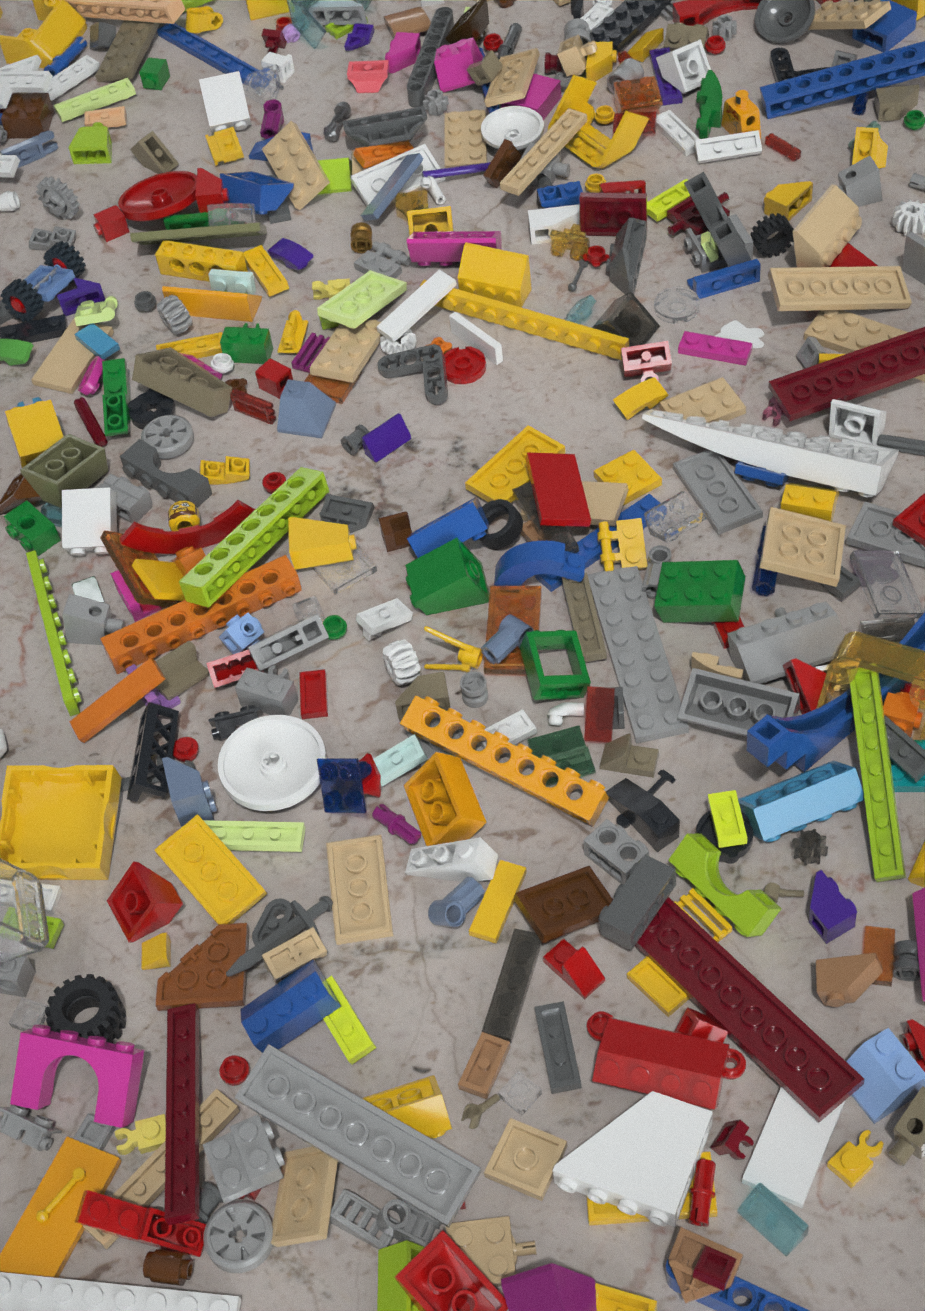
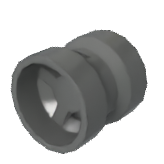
M913 940L896 942L893 956L896 958V961L893 963L894 977L903 981L919 980L920 969L917 942Z

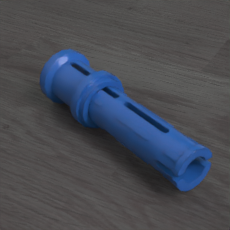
M78 36L61 55L55 56L52 63L44 67V71H49L54 77L69 67L72 60L87 47V41L84 40L80 44L84 38Z

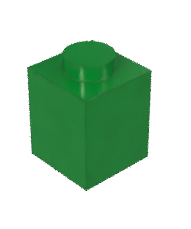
M148 57L139 71L143 88L162 90L170 78L166 59Z

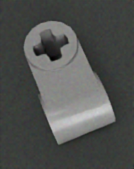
M393 1199L387 1202L378 1213L376 1219L378 1228L384 1234L400 1242L408 1240L423 1247L430 1243L435 1230L441 1226V1223L400 1199ZM392 1210L398 1213L400 1224L390 1222L387 1217V1211Z

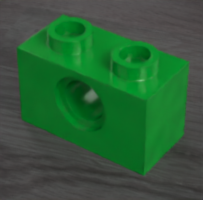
M27 500L3 516L7 524L5 530L12 539L17 538L27 552L35 550L37 555L40 556L61 541L55 525Z

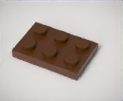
M586 866L516 892L514 901L541 942L545 943L599 922L598 919L602 909L605 906H609L613 898L591 867Z

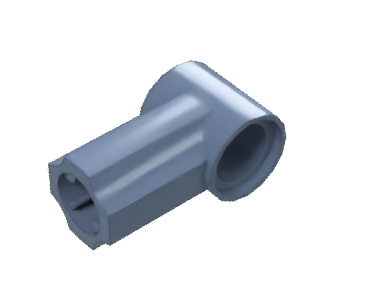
M512 614L507 615L500 623L498 632L481 647V652L489 662L499 664L517 646L520 647L526 632L534 630Z
M466 877L442 900H435L431 903L428 910L430 921L438 926H460L465 920L466 913L484 897L483 893L485 891L482 885L473 877Z

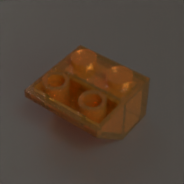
M655 76L613 83L614 105L618 116L624 115L625 111L640 113L658 110L663 105Z

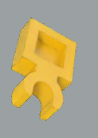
M869 1130L862 1132L857 1146L848 1141L827 1164V1167L851 1189L873 1167L874 1162L869 1157H876L883 1150L884 1143L882 1141L874 1147L866 1144L871 1135Z

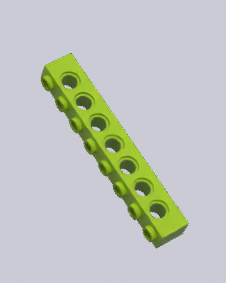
M300 467L179 581L186 601L209 608L289 531L288 518H303L330 492L324 472Z

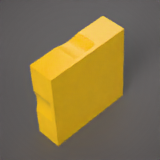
M45 765L7 766L1 800L0 878L13 880H109L122 781L114 765H74L64 768Z

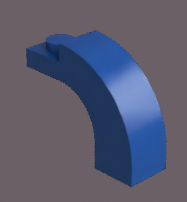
M526 542L509 549L501 556L495 566L494 585L518 592L524 581L539 574H552L581 582L585 571V556L565 551V543Z

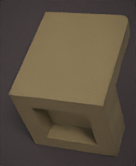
M491 50L487 52L482 61L469 65L467 72L477 86L492 82L503 65Z

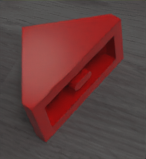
M794 658L782 666L792 691L799 693V709L803 715L817 708L830 675Z

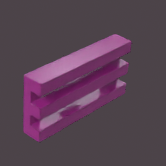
M312 332L291 362L292 368L310 373V366L330 337H327V339L324 338V335L317 337L316 333Z

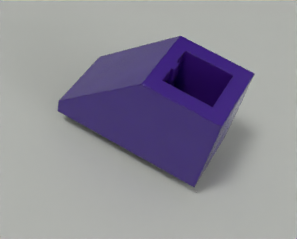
M822 870L816 872L809 924L827 944L855 927L857 909L849 898L845 899L840 893L835 880L831 877L828 878Z

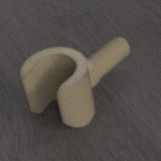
M774 882L768 883L763 891L775 903L778 902L779 897H804V890L782 889Z
M494 1094L479 1105L467 1104L461 1121L470 1118L469 1128H477L482 1113L500 1100L499 1095Z

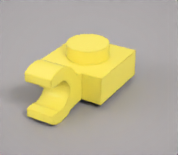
M350 278L328 280V285L321 281L312 282V290H319L313 291V298L315 300L332 298L350 285Z

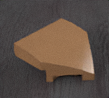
M681 1227L668 1259L684 1302L689 1303L723 1291L692 1277L694 1268L705 1245L737 1258L735 1268L725 1289L730 1288L744 1257L743 1254Z

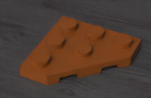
M248 924L217 925L210 932L211 936L201 945L196 944L180 959L181 963L168 973L166 971L158 978L155 1004L157 1010L165 1011L196 1003L198 1008L245 1006L247 969L230 977L226 976V972L240 956L248 951Z

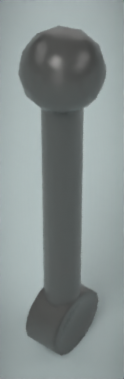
M583 259L579 261L580 267L575 278L568 285V289L571 292L577 289L576 284L583 269L588 266V261Z

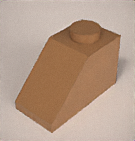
M868 953L817 959V994L824 1006L841 1007L847 1003H854L883 973V966L877 954Z

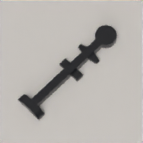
M664 769L660 770L658 775L661 778L647 792L654 795L666 781L673 784L676 781L674 776ZM623 814L616 818V824L624 829L630 826V821Z

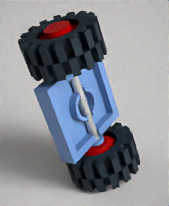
M56 242L43 256V259L46 260L44 264L47 266L40 265L24 280L15 279L2 290V303L6 304L4 306L6 310L9 309V313L11 315L15 314V318L18 320L21 318L22 322L31 321L43 310L44 306L42 305H44V302L53 300L56 294L74 282L73 278H78L83 274L86 264L82 262L84 258L79 256L80 252H76L73 245L69 247L68 242Z

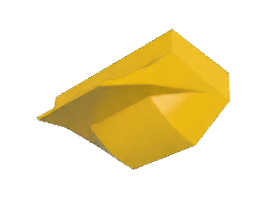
M856 127L852 165L871 156L878 168L886 166L888 145L880 138L878 128Z

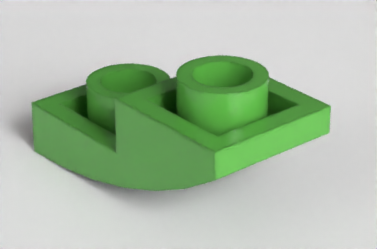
M0 339V361L4 360L10 366L25 364L30 358L34 345L21 340Z

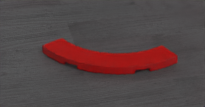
M237 500L226 511L213 518L214 521L203 526L195 525L180 528L178 531H164L163 529L148 527L134 521L119 540L122 545L132 549L155 554H175L179 550L191 546L194 549L205 548L221 542L255 509Z

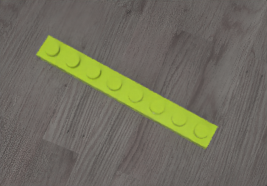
M34 550L26 553L63 701L69 715L74 716L80 713L78 703L82 702L78 687H73L77 680L73 668H68V664H71L72 661L68 649H63L67 642L63 630H58L62 623L58 612L54 613L53 609L57 608L54 595H49V591L53 589L49 577L44 576V573L48 572L44 558L39 559Z
M875 664L850 669L848 673L874 877L877 882L906 878L878 668Z

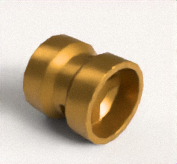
M363 222L354 224L350 230L351 249L361 254L367 250L370 251L372 248V229L370 225Z

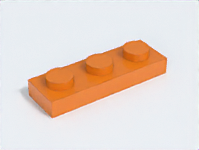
M408 141L355 148L353 155L362 168H370L414 148Z

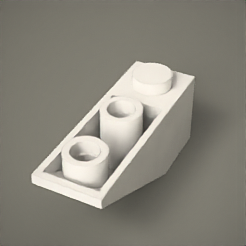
M580 204L528 210L531 244L555 242L581 229Z
M481 837L414 848L410 851L405 873L411 876L462 882L466 877H473L477 882L492 880L498 854Z

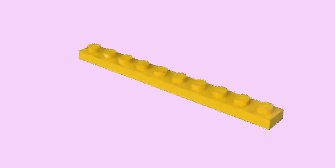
M423 280L422 283L420 284V287H421L427 280ZM455 288L434 305L622 360L621 348L629 347V338Z

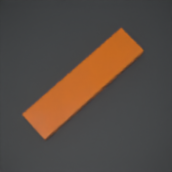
M149 658L69 721L81 742L85 743L166 679L155 660Z

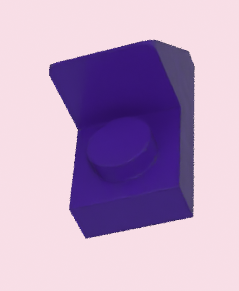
M73 278L76 289L57 295L65 316L76 313L78 306L84 301L93 300L94 303L105 301L100 283L79 278Z

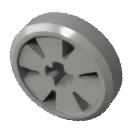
M164 415L153 419L144 427L141 433V440L155 447L160 459H169L183 454L190 448L194 440V433L187 419L178 415Z
M233 1201L223 1205L212 1214L204 1230V1246L211 1261L218 1268L230 1273H244L255 1269L267 1259L272 1251V1221L261 1206L250 1201ZM242 1230L244 1235L247 1236L242 1237V1242L236 1243L232 1236H237L236 1232Z

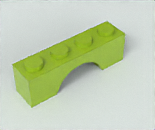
M687 833L668 860L676 867V873L694 884L695 891L702 897L708 898L715 905L714 908L719 914L728 917L735 924L734 927L740 934L746 937L762 936L782 908L761 889L746 890L741 894H736L729 890L723 883L719 873L721 851L702 834Z

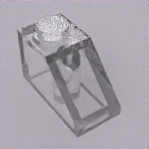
M225 203L207 205L209 227L256 223L254 204Z

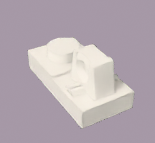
M396 598L356 615V622L363 627V636L370 641L380 637L382 631L411 621L413 612Z

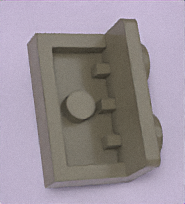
M680 22L668 24L663 47H669L670 51L701 40L705 51V44L710 36L708 27L701 24L689 26Z

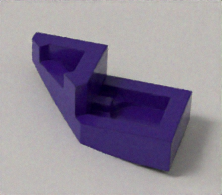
M355 23L352 33H348L344 46L345 50L349 51L370 44L375 31L374 25Z

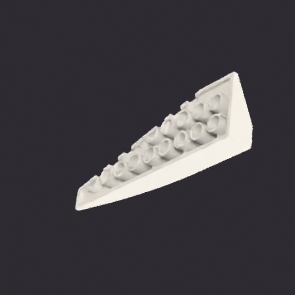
M653 409L645 412L642 416L643 420L665 431L732 459L766 468L780 474L785 473L788 476L834 486V489L837 491H857L858 495L863 497L876 496L882 490L899 452L896 449L842 438L841 442H831L829 440L830 436L819 435V437L807 438L804 432H787V435H785L782 429L741 423V427L729 426V421L725 420L707 423L705 417L690 416L685 420L683 419V414Z

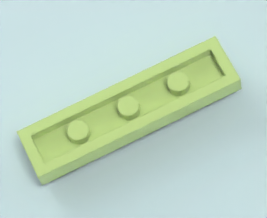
M125 78L55 104L54 108L61 121L64 122L83 115L87 111H93L109 106L117 101L128 99L136 95V92L130 80Z
M203 820L229 850L302 852L306 829L304 822Z

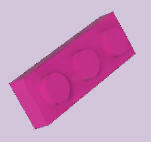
M684 331L678 346V354L746 366L752 352L753 343Z

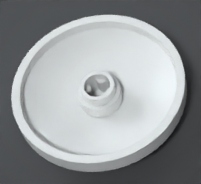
M287 715L263 716L245 723L228 737L221 748L218 758V773L226 793L240 805L259 811L281 810L301 802L318 787L324 777L327 766L326 750L319 733L309 723Z

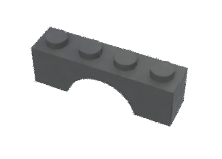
M141 439L120 455L123 464L122 469L128 477L136 478L145 487L153 488L164 498L168 497L174 502L190 501L198 508L212 495L208 478L191 468L178 473H167L159 470L161 462L157 449Z

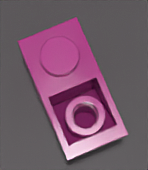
M396 32L394 39L390 42V50L385 55V60H389V73H395L415 64L421 49L420 33Z

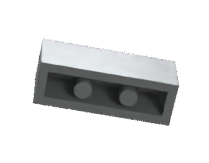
M645 854L639 863L636 862L632 866L629 878L625 884L618 886L611 904L602 909L598 919L601 935L632 950L676 886V869Z

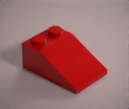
M443 1230L394 1277L419 1311L508 1310L504 1296Z

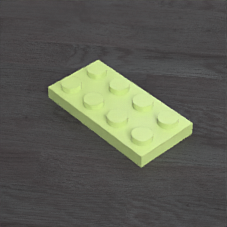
M370 270L317 308L318 316L355 329L407 290V282Z

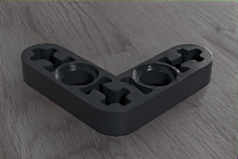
M778 47L770 52V65L775 82L830 68L823 67L794 71L787 49Z

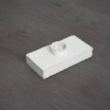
M523 709L485 728V731L491 734L497 731L509 738L508 742L513 745L537 733L535 725ZM487 741L480 742L484 749L487 746Z

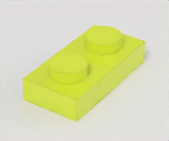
M736 790L708 794V804L718 847L747 844V834Z

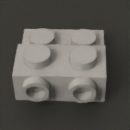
M259 1114L230 1126V1133L203 1144L224 1204L284 1178L280 1167L285 1165L279 1147L272 1149L269 1140L275 1138L268 1120L262 1122Z

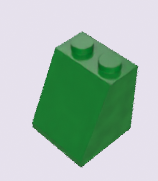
M458 538L405 565L407 570L405 578L412 593L410 600L416 609H421L426 615L485 604L491 601L481 561Z

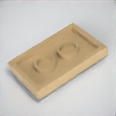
M723 377L659 402V409L661 411L683 414V419L685 420L690 416L705 417L706 422L710 423L714 421L719 422V420L729 421L746 414V406Z
M313 1146L284 1152L283 1160L285 1165L281 1168L284 1178L279 1181L272 1224L273 1236L271 1244L276 1247L327 1239L338 1161Z

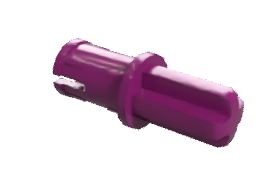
M379 804V807L377 806L374 809L372 817L387 827L390 834H397L409 844L415 845L418 842V839L421 837L420 831L406 822L402 814L397 815L384 804Z

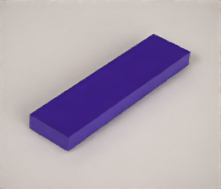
M669 47L649 50V57L662 106L683 103L681 91L662 77L656 57L670 52Z

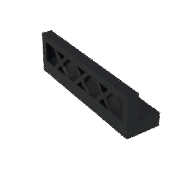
M151 702L147 704L140 718L127 800L137 802L142 792L160 797L166 795L168 784L163 764L156 766L150 757L158 754L161 759L165 757L172 759L179 711ZM157 714L171 718L170 723L163 726L157 718ZM160 733L167 741L166 744L161 746L154 739V736ZM154 774L160 781V786L146 783L147 777Z

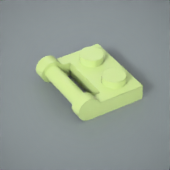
M108 296L103 302L94 303L93 300L82 302L78 306L74 317L76 326L112 320L118 305L117 298Z

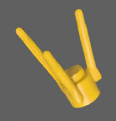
M428 626L424 627L426 632L459 648L457 659L462 663L425 664V669L470 672L471 667L479 668L483 659L481 648L465 644Z

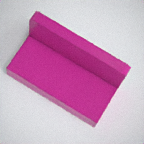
M120 569L110 573L116 590L135 622L162 609L158 599L152 596L139 576L126 581Z

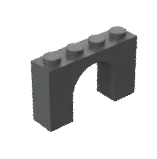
M704 171L684 182L728 267L750 261L751 258L731 219L726 215Z

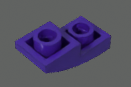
M286 238L280 239L267 250L271 258L283 260L287 268L295 270L305 268L308 262L314 258L310 251Z

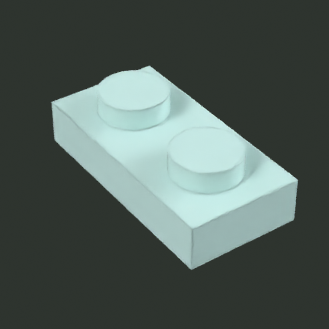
M211 269L209 272L212 291L254 295L256 292L253 272Z
M415 734L373 759L381 776V786L386 785L428 760Z

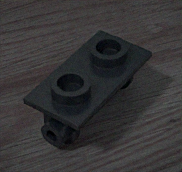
M249 705L240 708V712L230 714L229 711H223L214 714V718L208 719L212 727L216 726V728L211 729L213 739L219 738V741L228 739L236 730V727L242 726L258 718V716H262L263 711L261 707L256 708L255 705Z

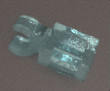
M592 295L577 301L563 320L581 325L580 319L584 320L592 313L591 308L597 301Z

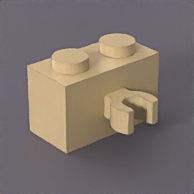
M578 34L560 42L557 55L567 77L573 74L578 76L584 72L587 55L597 52L595 40L583 45Z

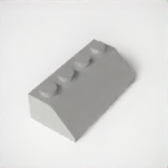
M826 601L727 633L731 660L738 669H743V676L747 681L758 684L786 676L782 665L794 658L811 666H816L851 654V649L838 615Z
M692 668L677 719L747 737V730L767 714L782 718L797 716L800 708L799 693Z

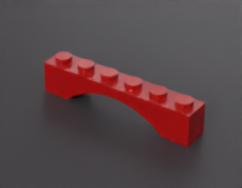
M684 0L672 3L673 22H680L689 26H694L695 24L704 25L710 20L730 12L757 10L762 0Z

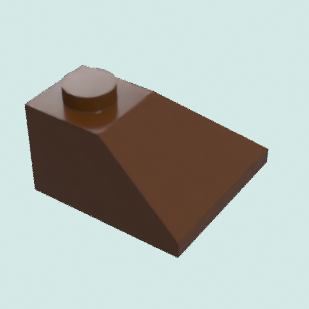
M21 472L13 478L0 499V514L12 511L26 500L32 505L42 500Z

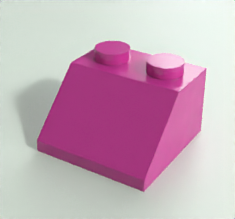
M473 37L462 39L451 45H443L436 49L434 63L439 87L443 93L475 83L467 72V68L473 63L482 61L483 56Z

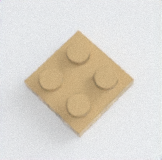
M510 1118L484 1171V1176L499 1184L543 1201L553 1179L554 1166L562 1160L568 1147L567 1141Z

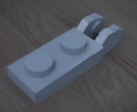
M45 131L38 136L3 149L0 153L1 155H16L20 159L19 168L46 157L47 154L57 150L58 145L54 141L46 143L52 140L55 135L53 131Z

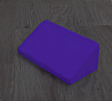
M399 413L362 437L365 455L374 462L380 461L411 440V434Z

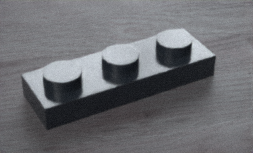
M65 314L0 327V339H14L33 343L58 338L63 335L68 327Z

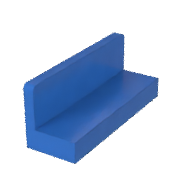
M758 259L750 260L687 280V285L695 299L699 300L760 282L761 264Z

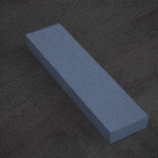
M420 153L406 155L360 215L364 221L379 219L424 158Z

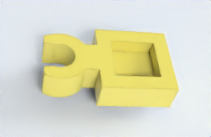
M162 1114L135 1121L136 1130L130 1131L127 1128H121L114 1132L117 1140L127 1138L125 1144L116 1146L120 1155L131 1153L135 1147H138L141 1154L156 1151L166 1139V1116Z

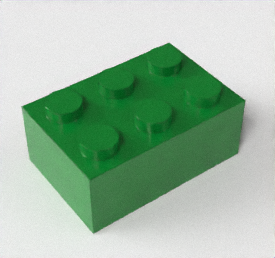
M738 560L662 562L654 607L663 623L739 621L746 576Z

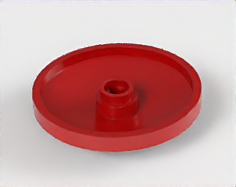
M171 171L148 177L134 184L121 195L118 201L119 209L126 219L133 221H149L172 215L196 200L197 175L188 171Z

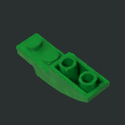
M708 70L706 77L702 78L701 91L697 92L696 103L700 104L701 118L698 117L696 123V131H699L700 139L709 138L711 128H720L722 122V88L713 70Z
M125 358L102 361L104 385L102 400L105 436L128 434L131 421L128 403L131 401L127 375V362Z

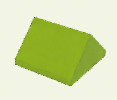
M349 157L318 160L330 181L318 194L352 191V182L350 180L352 176V161Z

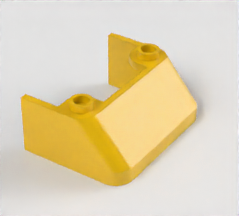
M32 0L38 20L43 21L38 30L32 28L23 29L17 37L0 35V45L7 64L38 55L42 60L39 68H44L52 63L55 56L61 55L78 36H83L88 28L86 20L66 0Z
M573 74L549 123L548 130L568 108L587 114V122L570 139L565 147L592 167L603 169L633 151L649 118L625 111L612 139L608 138L591 126L595 110L588 103V100L597 83Z

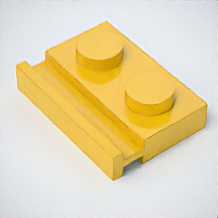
M234 127L214 132L213 136L205 135L215 166L221 161L227 163L244 157Z

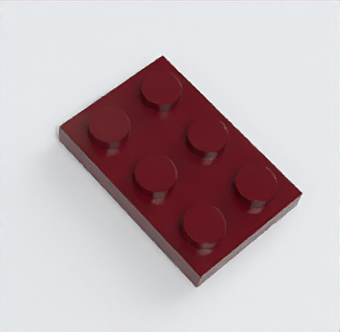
M580 192L581 235L616 236L629 218L640 219L647 223V193Z

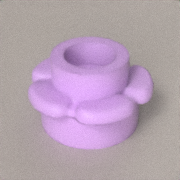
M288 24L284 27L282 32L287 43L296 42L300 38V28L297 25Z

